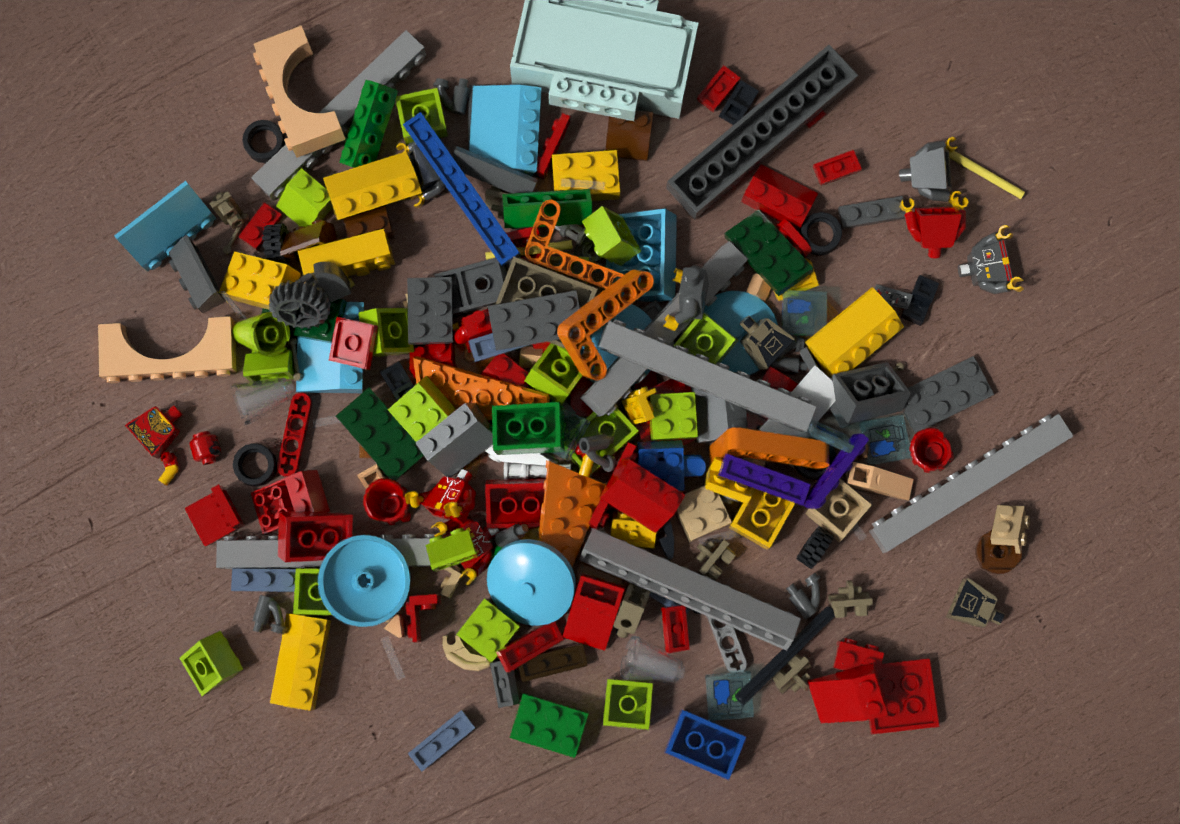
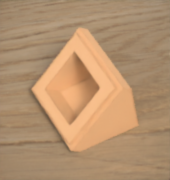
M753 274L746 293L754 295L765 302L771 287L759 274Z
M529 346L521 348L519 366L532 369L543 354V349H534Z
M377 464L357 475L366 489L375 480L385 478Z
M395 615L384 629L399 638H404L403 616Z

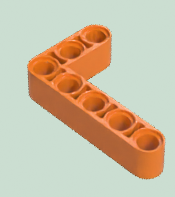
M546 200L542 203L525 248V255L529 261L603 289H607L612 285L615 277L624 276V274L549 247L548 245L560 215V206L554 200ZM549 204L557 208L556 214L551 217L544 213L545 206ZM541 225H545L549 229L548 236L544 238L536 234L537 228ZM537 246L541 249L542 252L539 258L533 259L529 256V249L531 247ZM553 254H559L562 257L561 265L557 267L552 266L549 261L550 257ZM577 261L583 265V271L580 274L572 273L570 266L573 262ZM596 269L604 273V278L601 282H595L591 277L592 272Z
M637 269L629 271L558 326V337L582 376L593 380H601L605 377L607 373L606 364L589 336L652 288L654 278L651 273ZM641 276V282L638 284V279ZM624 289V295L621 297V292ZM607 302V309L604 310V305ZM590 315V322L587 324V318ZM573 328V334L570 337L569 333L570 330ZM584 346V352L581 355L580 350ZM594 365V366H595V369H594V371L591 373V368H592V366Z
M729 428L709 447V467L714 457L724 459L725 454L737 458L743 457L816 469L827 468L830 465L829 443L826 441L752 429Z

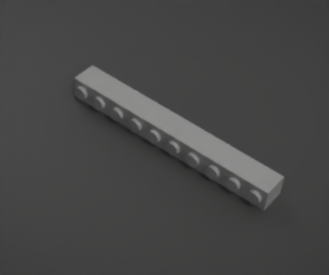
M405 30L319 113L335 111L344 136H346L349 131L348 129L351 127L365 80L377 82L394 89V85L399 80H404L415 65L418 66L424 61L426 55L424 46ZM333 144L298 158L294 151H289L285 145L251 178L274 201L276 198L281 197L287 183L301 168L304 171L307 168H312L323 153L326 154L332 149Z
M730 241L722 245L703 265V268L707 271L709 281L705 303L708 307L717 299L716 293L719 290L723 292L731 284L729 279L733 275L735 277L744 270L743 264L748 260ZM679 292L643 330L647 332V337L652 339L655 337L662 338L668 341L667 345L671 347L675 344L673 340L677 336L681 337L687 330V325L695 320L689 319L679 324L675 331L663 327L666 323L665 317L668 314L675 317L680 312ZM618 357L607 369L605 377L601 380H596L583 394L581 399L599 417L604 414L610 415L617 408L615 403L620 398L624 399L632 391L630 387L634 382L638 384L647 375L645 373L647 368Z
M614 319L613 322L608 321L596 348L800 432H807L816 406L810 404L811 400L801 396L798 399L790 396V391L782 388L775 390L770 388V383L760 379L757 382L749 379L750 375L737 371L736 374L729 371V366L719 362L716 365L708 362L709 358L700 354H696V356L688 354V349L676 345L673 348L667 345L668 341L662 338L655 337L652 339L647 337V332L634 328L632 331L625 328L626 324Z
M1048 414L1039 420L1040 425L1036 428H1033L1032 425L1020 432L1022 436L1015 440L1014 437H1011L1003 442L1002 449L996 451L994 448L984 454L985 459L978 463L977 460H974L966 465L965 468L967 470L959 474L956 471L947 477L948 482L941 486L940 483L935 484L928 489L930 493L922 497L919 494L909 500L910 506L904 509L901 505L891 512L892 517L885 520L882 517L872 523L874 528L869 530L882 553L890 551L1073 437L1061 416L1057 414L1052 417Z
M594 528L579 559L584 563L786 651L794 640L801 619L790 612L773 607L770 603L757 600L749 594L741 593L728 585L711 580L708 576L695 573L687 567L679 566L666 558L658 557L645 549L628 544L625 540L617 539L604 531Z
M406 534L402 535V539H393V535H380V538L388 541L400 551L408 567H431L425 545L429 544V539L434 538L436 534H425V538H416V535ZM226 536L224 541H217L216 568L219 569L320 568L323 562H284L278 557V536H268V540H260L259 536H246V540H237L235 536Z

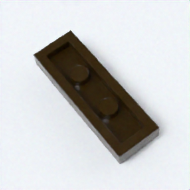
M583 644L540 654L519 666L522 682L588 666Z

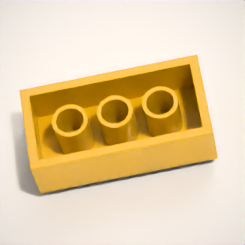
M384 229L298 251L303 275L314 273L313 264L318 262L336 264L344 271L347 278L356 274L357 276H364L369 274V271L375 269L379 271L391 268L390 265L395 264L390 242Z

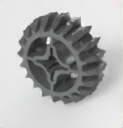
M290 280L287 283L280 282L279 286H275L269 298V311L272 312V316L277 318L278 322H284L285 326L291 325L293 328L300 327L303 329L307 327L311 329L313 326L319 327L320 324L325 323L330 313L328 293L323 292L322 288H316L315 284H307L306 281L304 283L298 280L296 282Z

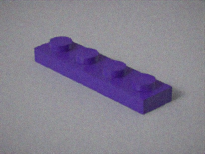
M853 434L807 494L804 506L807 509H817L824 505L827 500L826 496L839 485V479L853 466L852 462L856 456L864 452L865 444L869 440L864 434Z
M725 454L718 476L799 505H804L811 485L729 454Z

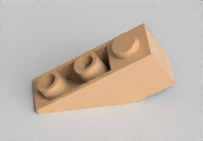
M852 462L853 466L846 473L844 481L848 486L909 501L913 484L912 478L874 466Z

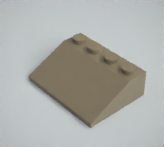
M513 256L496 304L577 290L579 306L581 308L595 297L598 287ZM560 339L547 341L565 348Z

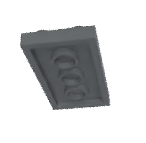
M577 290L488 306L496 351L560 339L557 334L558 326L580 309ZM573 328L570 330V337L573 334Z
M972 356L907 388L911 394L903 408V412L913 432L916 434L922 429H926L993 396L994 393L975 357Z

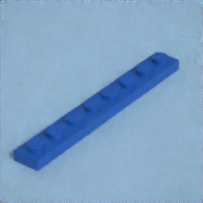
M420 112L403 124L404 128L500 265L503 267L513 259V256H519L520 252L423 114Z

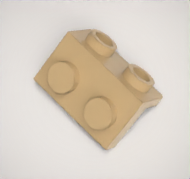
M997 505L990 538L991 544L1015 546L1016 554H1021L1022 546H1026L1027 541L1025 529H1029L1030 517L1026 515L1024 506Z

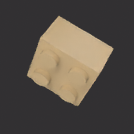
M839 479V485L826 496L827 500L823 506L817 509H808L805 513L821 528L832 534L839 543L871 506L868 501L841 479Z
M705 486L685 494L676 510V515L689 543L732 523L719 494L705 489Z

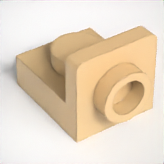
M456 565L444 569L452 575L450 578L446 576L440 586L443 589L441 594L450 599L462 580L460 578L461 573H459L461 568Z

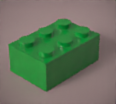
M561 403L492 406L493 451L497 455L565 452L564 408Z
M523 693L510 738L575 758L588 713Z

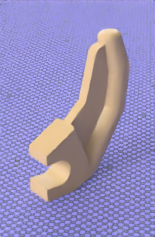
M443 636V649L447 659L464 670L481 671L490 667V661L483 656L471 654L465 648L459 636H455L456 641L453 645L448 644V636Z

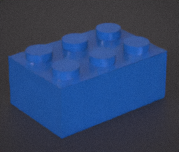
M681 709L664 752L729 780L746 737Z

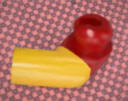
M578 443L575 447V453L581 455L583 459L579 474L589 477L594 462L589 459L587 454L581 452Z
M164 452L160 459L164 463L165 471L158 480L168 486L177 474L179 467L177 457L173 453Z

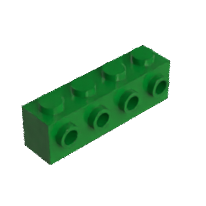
M365 80L339 163L356 168L376 161L398 90L377 82Z
M590 189L502 194L504 228L533 227L540 207L546 200H554L560 206V215L556 226L583 225L582 221L592 214ZM552 204L544 208V213L550 217L554 216L557 212V208Z

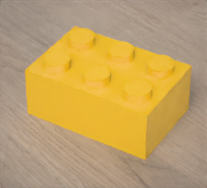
M617 150L552 155L554 191L590 189L592 201L620 199Z
M234 251L219 292L234 301L269 310V298L275 286H279L280 282L287 283L288 280L296 282L301 273L287 264Z
M751 487V497L748 503H742L728 528L768 550L795 503Z

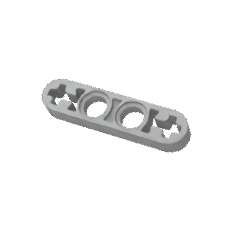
M707 616L726 669L732 674L742 673L746 669L747 664L734 628L727 624L723 628H717L714 625V619ZM725 636H729L734 640V646L731 649H725L722 646L721 642ZM738 650L739 653L734 654L736 660H741L742 662L739 665V670L730 667V664L733 663L732 657L726 658L725 653Z

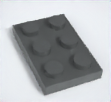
M452 277L407 278L408 344L453 343Z

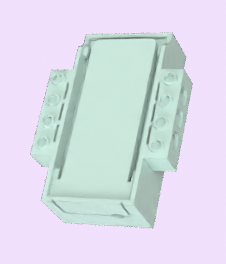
M525 0L510 64L512 85L541 87V92L549 93V105L634 121L636 110L653 112V114L679 119L698 22L688 21L680 15L657 11L659 0Z

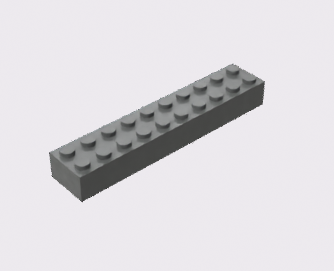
M830 45L826 46L667 181L666 189L695 220L853 86L858 75Z

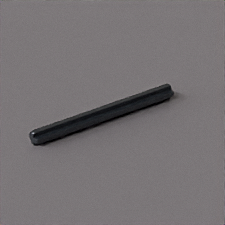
M829 606L825 607L794 637L787 651L782 649L735 695L737 701L745 705L835 618L834 610Z

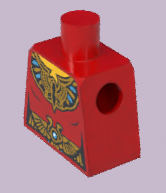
M175 405L165 413L155 406L128 422L125 426L151 456L158 459L180 433L174 422L183 414Z

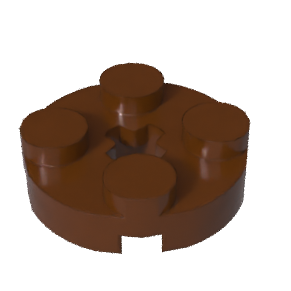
M992 530L980 536L976 544L975 555L979 566L992 574L1010 572L1020 562L1022 550L1021 554H1016L1015 546L998 545L1001 550H1004V554L997 558L996 554H993V550L996 549L997 545L991 544Z

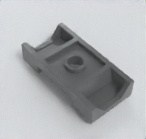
M496 258L434 274L435 277H452L453 318L469 314V311L496 304L512 260L502 267ZM480 279L488 281V286L484 290L477 289V282Z

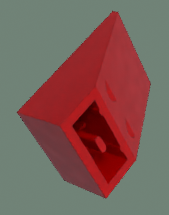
M317 470L300 471L251 492L263 535L279 529V512H330Z
M582 573L562 637L605 651L625 586Z

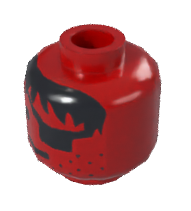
M210 431L193 435V439L189 442L194 461L202 462L203 465L215 463V458L221 455L218 438L215 434H211Z

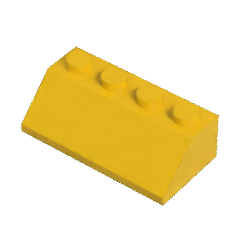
M407 151L323 178L337 220L422 193Z
M870 288L805 343L824 374L832 378L833 374L853 370L904 328L896 311L874 288Z
M286 613L284 627H287L288 630L285 631L284 635L282 634L270 703L309 711L315 710L331 620Z

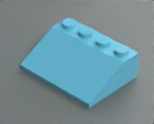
M526 85L473 86L469 151L532 177L537 171L541 87Z
M184 181L114 236L148 272L158 268L162 263L161 261L167 256L170 257L169 251L182 237L188 235L191 240H194L196 234L202 229H208L216 217L189 184Z
M667 209L618 214L624 218L641 252L622 266L614 262L611 263L606 259V268L624 275L633 269L647 271L652 274L654 278L652 288L636 301L653 302L656 300L658 302L672 300L675 297L676 282L672 281V279L676 277L674 270L676 269L677 215ZM641 276L638 279V284L641 282ZM615 277L612 281V284L621 277Z
M347 302L343 318L359 321L358 313L364 311V302ZM297 337V359L299 371L303 374V379L296 381V392L363 393V369L329 361L332 343Z

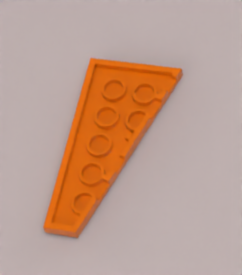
M415 356L413 358L416 384L427 375L456 408L454 411L464 403H476L486 419L492 420V406L550 403L549 394L422 357Z
M546 460L545 468H547L543 487L545 493L544 502L541 507L539 538L541 542L553 546L562 553L572 567L589 528V521L600 501L599 497L606 484Z

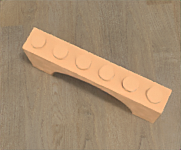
M299 26L254 43L256 52L253 53L257 65H261L263 68L259 72L263 82H268L269 86L265 88L269 98H274L275 103L271 105L276 117L279 115L281 117V121H278L282 134H287L288 138L284 140L288 150H293L298 158L346 140L335 111L311 113L297 107L288 97V82L291 73L303 59L313 54L303 27Z
M231 317L208 318L207 330L200 343L188 353L172 359H153L139 354L131 345L126 327L121 323L99 324V377L107 380V383H120V379L140 382L142 378H151V380L159 381L164 380V377L173 376V379H185L186 375L206 378L208 374L216 373L217 376L221 377L230 376V373L237 372L236 341L232 336L235 321Z

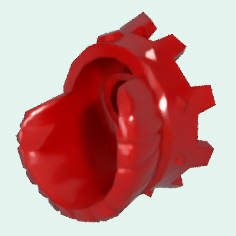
M938 428L922 429L911 439L909 451L913 459L912 463L914 466L917 465L922 468L925 473L936 470L942 471L945 469L948 462L951 463L954 459V453L951 452L949 440L944 437V432Z
M388 478L375 480L365 490L366 494L363 497V506L367 515L374 520L383 521L389 525H395V522L399 520L403 523L410 521L411 514L408 512L411 504H406L405 494L408 490L405 487H401L396 480Z

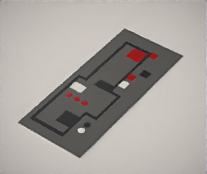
M876 284L875 290L888 304L908 310L913 294Z

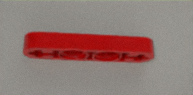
M297 393L291 399L277 463V470L283 477L291 476L299 470L312 409V400L305 393ZM302 398L307 402V405H303L301 409L305 417L293 414L294 411L299 413V405L296 402L301 401ZM294 419H301L303 421V426L300 430L292 429L291 423ZM291 440L298 442V449L294 452L287 450V443ZM285 454L296 456L295 460L291 458L290 465L293 466V470H289L288 473L282 468L283 465L288 464L289 458L284 457Z

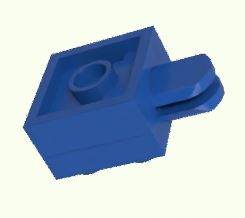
M682 440L637 442L638 465L678 491H684V477L702 476L706 470L705 461L701 455H684Z

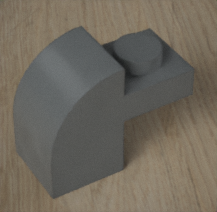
M331 262L313 264L314 273L305 274L301 279H298L299 282L304 283L306 281L307 284H315L316 288H322L324 292L328 293V298L331 302L351 294L350 281L344 271Z

